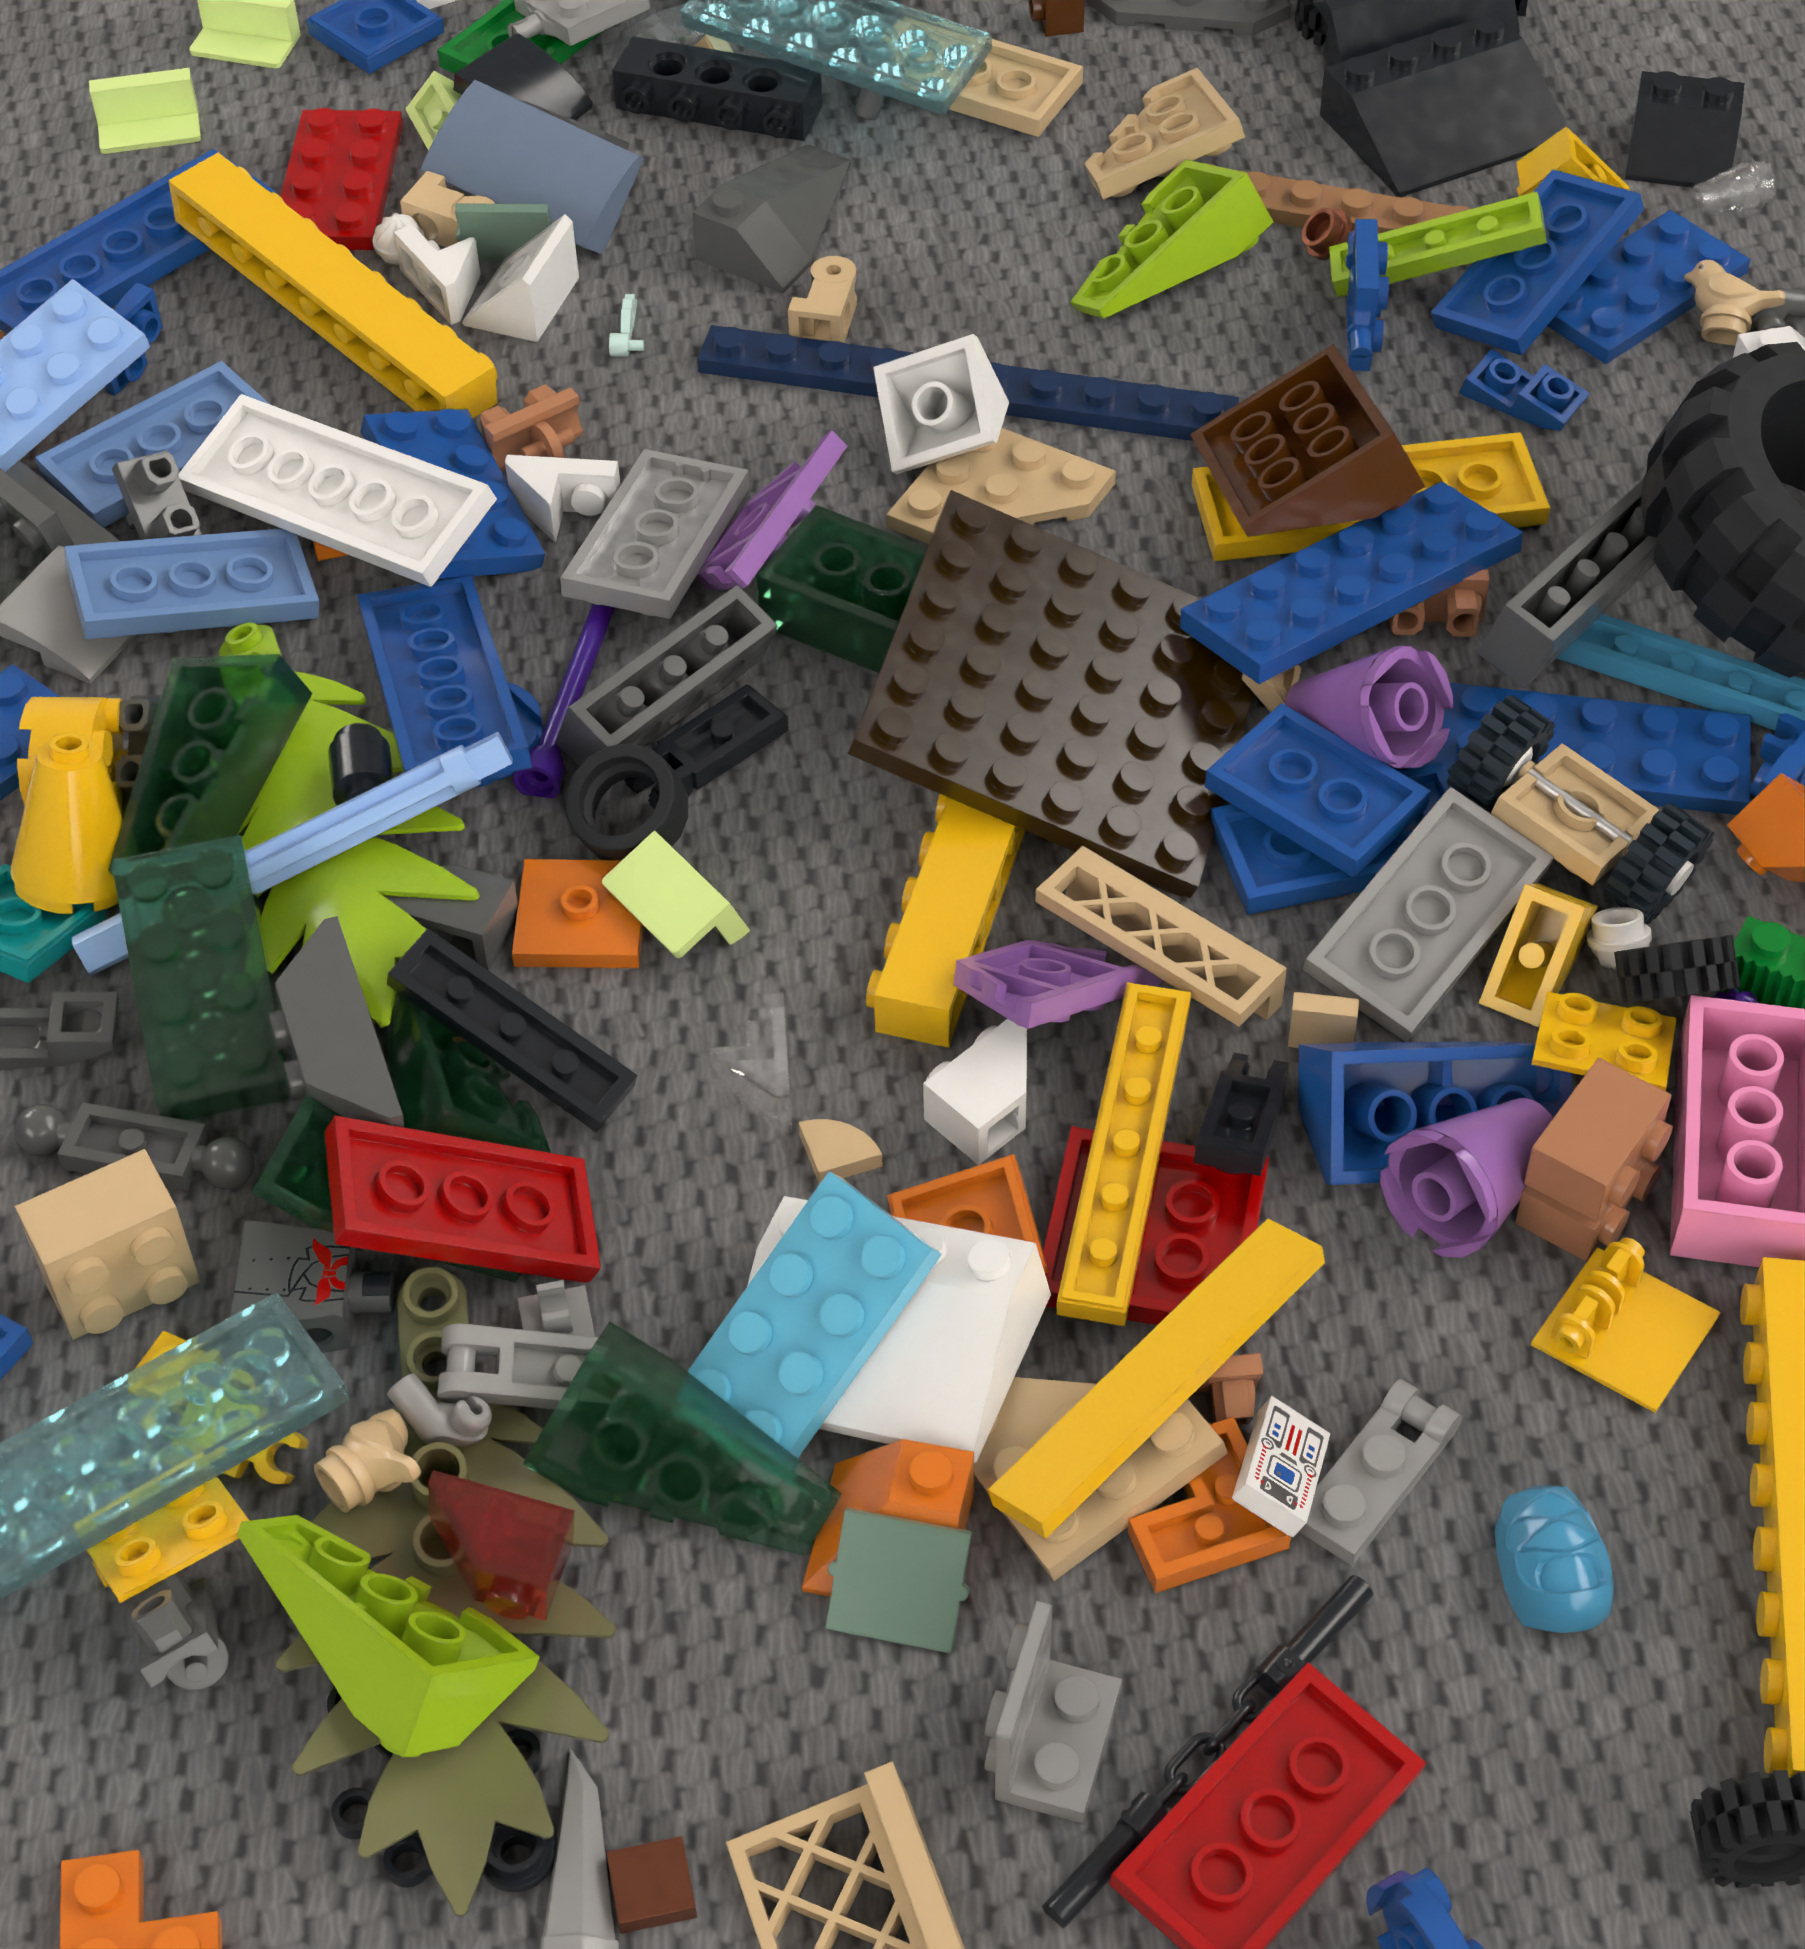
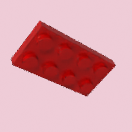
M330 108L302 110L280 195L285 204L301 217L313 221L318 229L336 244H342L348 250H374L372 240L376 227L382 222L402 133V112L383 111L377 108L366 110H332Z
M334 1116L324 1131L335 1245L583 1283L591 1282L601 1269L585 1160L583 1158L341 1116Z
M1308 1662L1112 1873L1109 1885L1180 1949H1267L1421 1775L1427 1762Z

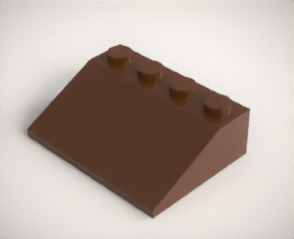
M1334 344L1190 434L1247 537L1375 518L1385 511L1400 508L1411 499L1414 493L1426 487L1395 433Z

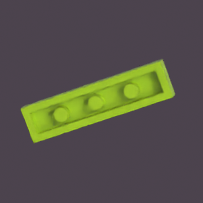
M1538 191L1379 233L1378 242L1388 243L1386 275L1379 276L1389 277V284L1547 243L1543 210ZM1347 242L1329 247L1332 284L1337 297L1345 296L1348 292L1349 269L1346 267L1345 262L1346 255L1348 254Z

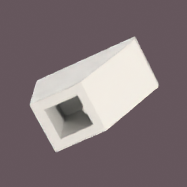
M1009 1019L999 1026L993 1025L988 1027L977 1037L974 1044L951 1062L945 1061L936 1066L923 1083L924 1120L978 1165L1026 1128L1027 1028L1021 1027Z

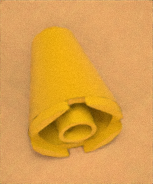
M59 734L40 746L36 754L10 869L15 892L19 898L31 906L57 914H73L72 904L92 902L94 912L108 909L125 900L135 889L137 862L100 747L79 734Z

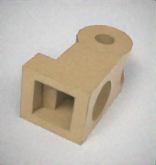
M426 171L400 201L402 214L411 216L417 222L428 241L434 240L438 245L444 247L460 242L456 239L457 227H459L455 215L456 203L495 204L493 200L484 196L467 197L463 193L446 188L445 176Z
M827 256L813 263L811 266V289L807 299L792 297L789 305V335L845 342L857 305V296L854 291L856 266L851 260L841 256Z

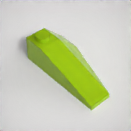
M1185 159L1148 194L1141 204L1146 213L1136 226L1135 224H1130L1124 227L1118 235L1122 243L1120 249L1116 254L1107 256L1099 261L1070 303L1080 312L1105 319L1251 249L1258 242L1259 236L1273 223V220L1247 172Z
M299 1515L242 1521L237 1533L239 1539L353 1716L379 1737V1741L385 1749L403 1758L418 1757L423 1753L459 1746L536 1669L540 1656L492 1618L471 1607L463 1610L460 1617L427 1600L432 1586L413 1576L402 1580L369 1569L371 1556L368 1552Z

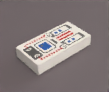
M1271 1395L1258 1410L1232 1499L1288 1536L1294 1537L1307 1523L1330 1433Z

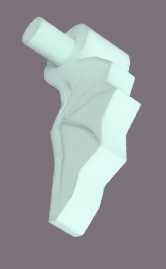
M625 294L623 299L621 333H610L609 352L611 357H629L630 351H644V340H631L638 302L635 299V294Z

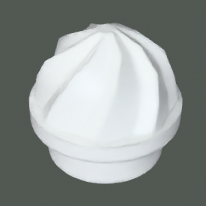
M393 213L390 217H383L382 223L376 227L372 240L375 252L385 262L399 265L394 231L412 224L424 236V232L411 216Z
M1628 907L1610 908L1597 912L1591 918L1592 929L1586 935L1587 945L1598 958L1600 965L1613 968L1615 971L1617 969L1614 952L1649 947V943L1652 940L1651 928L1644 924L1643 913L1638 909Z

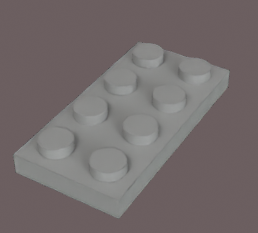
M1449 787L1308 955L1302 970L1340 997L1359 999L1358 1010L1404 1042H1409L1512 915L1524 885L1537 884L1549 869L1554 856L1452 787Z

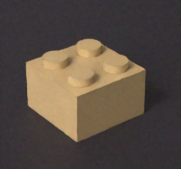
M145 1149L15 1206L44 1283L73 1340L87 1333L100 1334L116 1327L123 1317L153 1303L167 1304L181 1297L188 1287L200 1282L177 1208Z

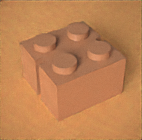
M1598 1057L1531 1149L1524 1184L1527 1186L1522 1191L1515 1224L1586 1262L1600 1243L1608 1246L1610 1243L1616 1242L1629 1218L1630 1212L1625 1209L1633 1197L1643 1202L1652 1191L1660 1175L1662 1167L1654 1163V1161L1662 1153L1672 1132L1673 1126L1664 1122L1671 1094Z

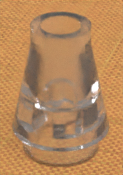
M1749 158L1705 182L1695 184L1693 187L1694 200L1702 215L1711 212L1763 209L1766 202L1773 201L1776 197V184L1771 166L1765 159L1756 162L1753 158Z

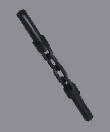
M1356 1575L1350 1576L1286 1646L1278 1645L1235 1691L1232 1699L1234 1714L1215 1734L1202 1732L1190 1738L1168 1762L1164 1772L1166 1786L1155 1798L1148 1793L1140 1792L1132 1800L1131 1807L1121 1812V1818L1115 1825L1116 1827L1042 1905L1044 1912L1062 1928H1065L1111 1879L1112 1873L1168 1814L1164 1805L1175 1794L1184 1796L1226 1751L1224 1744L1226 1739L1243 1722L1252 1723L1308 1662L1311 1663L1373 1596L1372 1589L1362 1578ZM1258 1684L1271 1698L1259 1711L1253 1712L1256 1707L1255 1701L1249 1699L1243 1703V1700ZM1206 1743L1203 1748L1204 1755L1210 1757L1216 1752L1215 1758L1191 1784L1185 1785L1188 1781V1775L1185 1772H1180L1175 1776L1176 1771L1201 1744Z

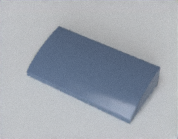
M474 80L446 117L420 170L445 176V182L474 196L487 197L493 200L495 204H548L552 223L566 214L573 221L575 244L601 254L609 243L644 158Z

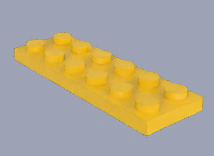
M1521 432L1402 445L1426 486L1413 495L1442 481L1516 528L1546 525L1548 523L1550 505ZM1199 467L1192 470V488L1213 561L1295 553L1362 521L1357 520L1247 537L1209 468Z

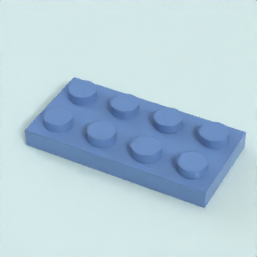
M220 361L36 456L35 460L39 474L49 484L104 528L129 514L112 471L116 463L168 450L173 455L180 473L241 394L267 404L270 403L223 361Z
M282 528L65 546V567L85 639L115 638L162 632L172 633L184 630L234 627L248 622L261 624L316 619L319 617V598L298 536Z

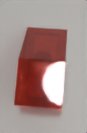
M433 1470L428 1482L429 1517L474 1600L485 1603L486 1607L492 1612L506 1618L524 1619L527 1616L546 1621L573 1545L575 1510Z

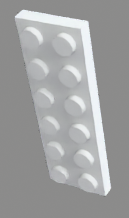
M242 394L178 474L181 484L187 492L430 587L433 586L497 500L489 485Z

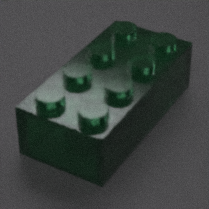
M816 505L756 575L758 606L778 625L775 632L879 673L927 547Z
M241 835L111 860L153 1093L160 1115L189 1121L292 1099L283 1062L289 1061L287 1050L277 1051L268 1018V1012L279 1009L250 861Z

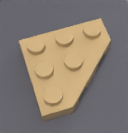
M1195 68L1152 87L1142 98L1145 108L1138 116L1136 114H1128L1109 135L1110 148L1104 154L1102 152L1093 153L1084 165L1090 181L1103 200L1111 196L1118 198L1132 193L1138 187V184L1157 176H1168L1185 159L1193 161L1204 155L1214 156L1228 150L1233 142L1245 138L1240 119L1202 72Z
M1001 428L997 443L929 464L886 514L887 528L929 544L950 490L1033 526L1036 522L1065 517L1066 521L1087 518L1115 485L1116 471Z
M1014 1377L977 1462L974 1463V1478L989 1498L988 1489L1096 1384ZM1187 1399L1047 1539L1002 1511L1000 1512L1052 1580L1056 1581L1128 1528L1129 1518L1151 1511L1227 1455L1228 1452L1224 1441Z

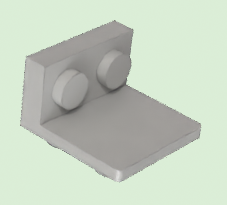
M1037 1601L1029 1626L1017 1623L1014 1628L1006 1659V1668L1012 1670L1007 1691L996 1690L990 1704L985 1726V1736L991 1737L986 1754L985 1771L995 1773V1800L1083 1824L1121 1694L1122 1679L1050 1660L1052 1605Z

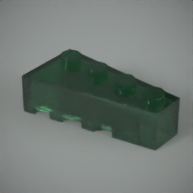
M279 654L176 657L172 659L108 871L141 903L221 864L313 694Z

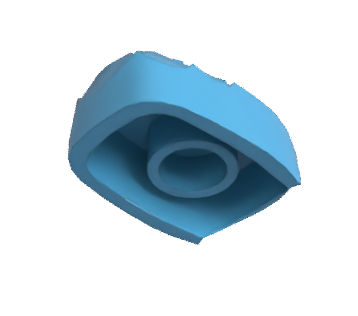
M1539 1485L1516 1494H1511L1503 1503L1496 1520L1495 1542L1504 1588L1510 1604L1522 1625L1545 1631L1568 1633L1592 1629L1603 1623L1612 1613L1614 1580L1608 1552L1589 1512L1566 1486Z

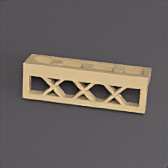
M1084 846L1080 847L1036 889L1035 902L1178 990L1191 992V998L1239 1027L1253 1012L1268 1020L1282 1006L1286 967Z

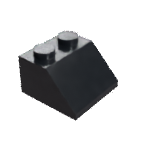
M1642 71L1633 116L1625 180L1728 192L1742 115L1745 83L1733 82L1722 77L1707 79L1681 76L1670 71L1658 73Z

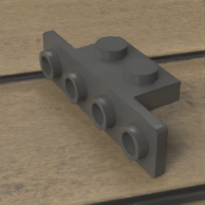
M20 460L6 472L0 468V525L4 522L9 524L19 539L33 552L39 549L48 556L58 545L65 548V546L120 541Z

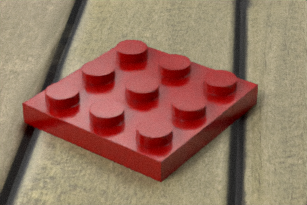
M1071 1126L1043 1250L1049 1273H1045L1051 1293L1046 1307L1057 1308V1298L1094 1135V1130L1074 1126ZM1168 1141L1162 1142L1126 1320L1158 1325L1258 1228L1268 1174L1269 1157H1266L1261 1176L1248 1173L1229 1174L1212 1166L1194 1163L1196 1146Z

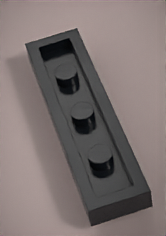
M429 928L426 929L388 973L387 985L596 1133L635 1086L637 1074Z

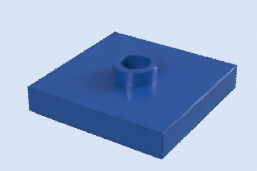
M340 0L306 19L309 35L368 74L445 32L443 18L416 0Z

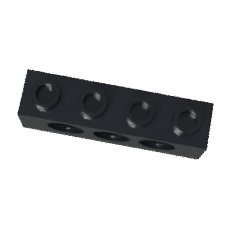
M632 36L612 70L616 109L630 111L635 114L643 113L672 118L681 122L713 125L728 130H741L770 135L774 138L805 141L823 106L821 68Z

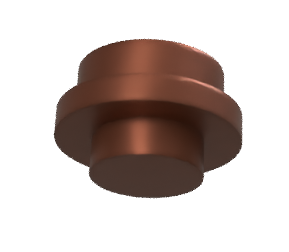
M1321 208L1311 214L1302 229V240L1306 244L1308 253L1319 260L1330 259L1329 247L1347 242V236L1352 230L1351 219L1339 209Z

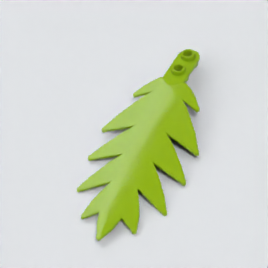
M248 622L236 626L227 633L225 642L219 650L231 698L225 701L209 729L193 769L195 776L202 778L222 755L196 825L185 870L187 878L200 874L247 825L248 827L239 842L234 857L336 807L337 805L332 795L328 749L335 734L344 726L364 723L377 728L389 743L393 773L403 772L392 732L330 706L363 705L367 701L364 694L337 681L296 671L287 673L276 635L268 625H257L253 622ZM435 806L379 835L461 831L465 828V825L461 818ZM372 837L271 888L247 958L239 999L243 1005H248L303 934L304 946L324 919L337 916L371 1020L380 1028H384L391 1022L396 991L387 985L388 973L426 931L407 912L384 896L476 901L480 895L475 887H472L445 868L394 843ZM263 892L212 916L206 932L207 940L216 942Z

